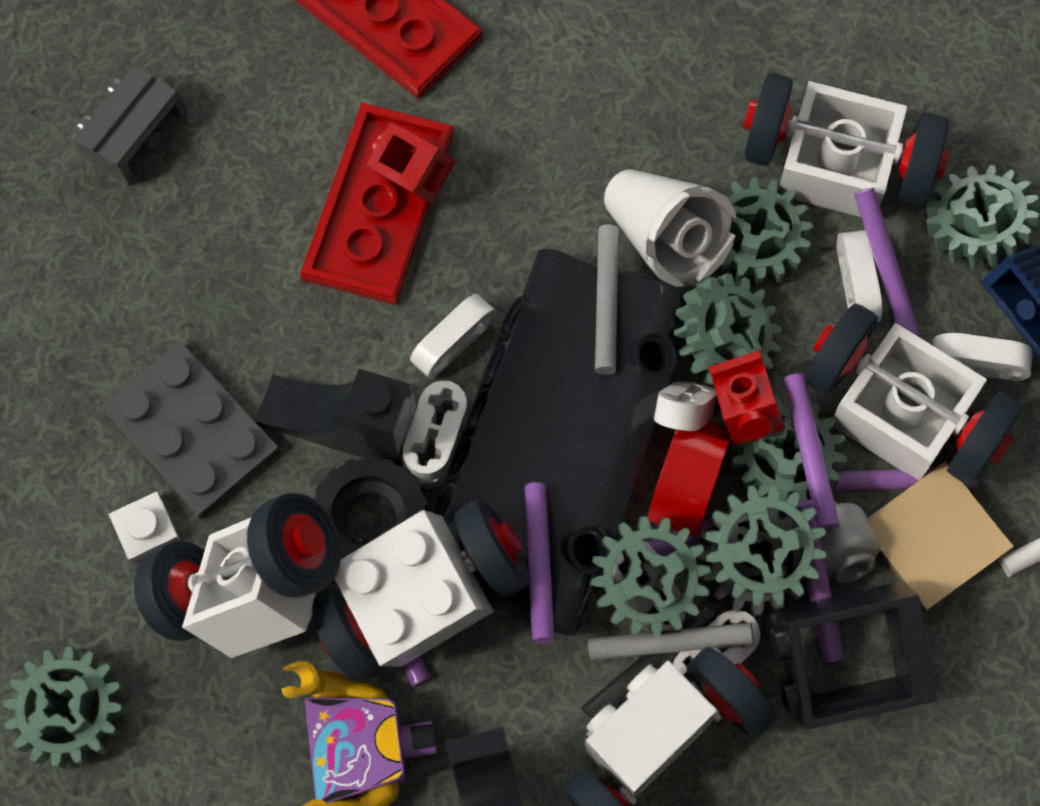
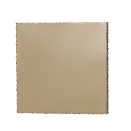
M946 461L868 518L879 538L881 547L879 553L899 579L919 594L920 605L925 612L1014 547L963 482L947 472L949 467Z

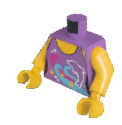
M297 661L283 668L284 671L296 672L301 678L300 688L289 686L281 689L285 697L290 699L297 698L308 693L316 697L304 699L315 799L303 806H389L397 799L399 786L408 784L405 758L437 754L433 722L426 721L401 725L399 707L395 700L388 699L383 689L365 681L356 683L342 673L324 670L316 671L315 667L306 661Z

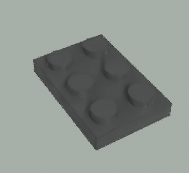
M180 340L100 406L200 520L280 452L278 446Z

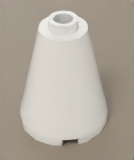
M632 169L618 173L606 188L604 203L608 212L652 272L658 278L673 286H685L681 282H686L693 278L699 282L708 278L723 264L733 247L735 235L730 232L731 217L736 219V210L728 197L713 188Z

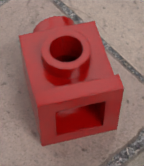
M390 122L385 132L380 134L374 141L371 148V157L366 166L432 204L457 161L435 145Z
M759 350L708 367L715 386L722 416L734 446L785 430L773 386Z

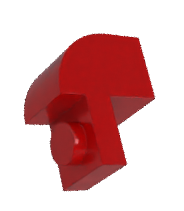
M709 421L705 426L696 431L676 429L647 515L650 522L659 524L662 518L670 519V529L680 531L683 528H687L690 530L689 535L697 538L731 440L728 430L720 428L712 421Z

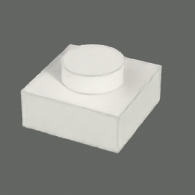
M157 491L109 513L126 556L131 563L143 559L158 547L180 541L163 500Z

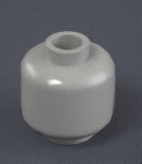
M834 500L840 526L836 529L825 531L826 534L820 540L822 549L827 552L824 560L828 579H836L837 582L848 583L862 578L874 568L876 564L875 558L881 547L879 538L864 510L856 504H838Z

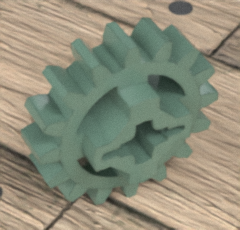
M990 165L985 174L978 175L977 170L972 166L968 167L967 178L961 179L953 173L949 175L950 188L935 187V201L927 202L926 205L928 236L934 238L935 250L938 253L949 250L951 263L955 264L964 256L969 258V266L972 269L977 267L980 259H987L990 266L995 268L998 266V256L1004 254L1008 257L1016 254L1017 245L1027 248L1031 247L1032 232L1039 231V199L1037 195H1031V184L1028 180L1016 184L1015 171L1009 170L1000 177L996 176L995 165Z
M751 178L749 188L745 190L736 181L732 182L728 199L736 210V219L731 217L730 232L735 235L734 244L739 253L731 248L723 264L718 268L717 273L723 275L732 269L736 272L735 282L746 276H752L756 288L762 287L764 277L770 275L777 284L781 283L785 273L784 268L795 273L799 269L800 257L807 256L811 244L806 239L810 238L813 224L803 221L808 210L806 204L794 207L792 203L795 192L791 189L783 195L776 193L777 181L774 180L770 182L767 189L759 187L757 178ZM754 227L763 229L759 236L751 234ZM769 254L774 255L773 257H770V258L760 259V258L765 257V256H767V255H769Z
M727 273L716 279L713 276L697 283V288L683 295L688 305L677 309L675 315L685 322L683 327L674 330V335L686 339L687 345L679 353L681 356L692 354L695 361L691 371L694 374L707 370V383L713 385L708 367L758 350L766 370L772 369L774 365L768 356L779 353L781 347L772 341V335L782 332L781 326L771 324L769 317L777 310L775 306H768L766 308L761 303L765 295L763 289L751 293L749 291L750 281L748 278L745 277L734 282L732 274Z
M776 396L785 430L734 446L732 441L730 451L740 455L732 459L731 469L735 472L745 471L739 485L742 490L754 485L758 489L760 497H767L768 491L773 484L778 485L779 499L786 501L788 496L794 491L800 495L799 501L807 500V496L810 495L807 480L794 484V479L805 471L790 407H783L781 401ZM814 403L812 409L830 486L835 488L841 477L835 470L843 469L847 456L836 452L843 447L845 436L830 434L836 419L832 416L821 421L817 417L820 405ZM783 445L793 447V460L783 458ZM757 464L764 465L774 478L771 479L765 475Z
M752 485L748 487L749 500L742 503L738 497L731 494L728 497V501L733 510L729 514L716 510L712 515L722 527L720 531L712 530L706 532L705 539L718 543V549L707 554L706 559L707 562L722 563L723 568L718 572L715 579L720 583L732 578L736 582L732 592V596L735 598L739 597L745 589L753 591L754 605H760L764 593H772L773 599L777 605L783 604L784 589L790 587L797 595L801 596L804 594L802 584L799 581L804 575L811 579H818L819 572L810 564L812 559L826 558V550L814 546V540L826 534L825 528H810L808 521L817 512L813 507L806 508L800 512L796 508L800 495L795 491L784 501L779 499L778 485H771L767 497H760L758 490ZM767 507L779 509L787 513L796 521L798 526L784 529L774 523L769 518ZM747 512L750 527L744 537L728 542L733 524L740 516ZM758 519H762L764 529L768 530L771 538L780 537L782 540V545L774 548V557L772 558L774 569L772 570L769 569L767 559H764L761 551L752 552L749 544L757 541V532L759 531ZM803 547L802 557L798 565L784 577L781 564L789 551ZM748 561L762 570L764 581L755 580L744 575L734 563Z
M640 517L638 531L635 532L625 522L618 525L622 538L618 542L607 536L601 540L605 548L609 550L607 557L594 556L592 558V563L603 568L602 576L590 579V585L604 587L606 594L596 601L598 607L612 604L616 608L610 619L615 625L625 617L630 618V633L637 635L643 623L649 624L653 636H661L662 622L668 621L675 630L681 629L682 623L679 614L685 611L688 614L697 616L699 610L691 602L694 595L708 596L709 593L707 588L698 584V577L711 573L710 567L697 565L695 558L704 551L703 546L698 545L688 548L685 541L689 536L690 530L683 528L675 535L669 533L670 519L662 518L657 529H651L648 517ZM642 539L663 541L673 547L675 551L665 556L651 553ZM624 550L629 560L627 572L624 579L614 584V566L618 556ZM637 553H639L642 561H646L650 567L661 566L664 574L660 575L657 581L660 586L658 590L662 595V599L658 592H655L650 586H638L636 578L641 576L642 569ZM685 569V587L679 599L675 601L676 599L671 591L675 575ZM635 596L650 599L658 613H641L631 609L624 602Z
M66 647L62 659L59 660L56 654L46 650L43 651L44 665L37 667L29 661L23 664L29 675L25 681L11 679L9 684L19 692L17 699L3 701L4 708L15 712V717L7 721L4 727L5 730L11 733H22L13 745L22 752L33 748L30 760L43 765L50 757L53 767L64 770L68 763V758L71 756L76 764L83 767L88 763V750L93 749L102 755L107 752L106 746L102 741L106 734L114 737L120 736L121 731L112 724L114 717L127 715V709L115 703L114 699L126 692L125 687L119 682L108 683L116 671L107 663L98 667L99 657L90 651L80 660L77 650L73 647ZM67 673L83 675L82 677L76 675L69 682L57 681L54 678ZM53 692L70 700L68 703L69 708L72 710L70 714L75 718L76 723L59 715L61 712L58 705L59 701L53 695ZM37 695L35 712L32 713L33 702ZM99 699V711L93 723L91 720L93 704ZM59 733H70L76 738L74 741L61 744L47 742L50 738H55Z

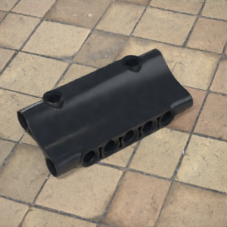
M541 249L537 252L523 290V295L513 302L503 321L433 513L444 518L461 552L466 550L456 527L455 513L469 503L482 499L494 510L501 521L508 522L516 533L522 545L520 553L529 573L525 485L535 482L545 484L554 632L576 636L593 588L590 585V579L596 577L597 573L603 570V568L592 563V558L594 556L607 557L609 550L601 542L605 536L615 541L617 540L619 534L618 525L623 522L656 423L654 415L658 394L668 386L676 365L677 354L674 343L677 336L674 335V330L680 328L682 320L675 313L677 309L687 305L683 298L686 292L680 287L663 281L648 280L618 273L616 372L609 375L598 374L595 372L597 266L558 250ZM640 351L643 352L648 359V369H646L640 361ZM576 540L584 547L585 557L582 564L574 555L573 548ZM478 570L473 572L492 607L531 622L529 583L514 594L502 597L487 583Z

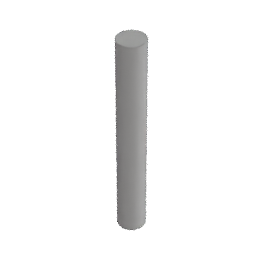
M609 224L598 228L595 372L602 375L616 372L619 228Z
M752 623L661 631V636H653L649 632L637 635L629 634L588 639V651L591 660L703 650L706 647L714 649L754 645Z

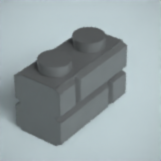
M135 65L125 77L119 76L112 81L106 93V100L95 114L92 112L88 113L80 120L76 129V137L73 140L84 159L130 186L185 118L188 111L181 94L161 80H156L154 76Z

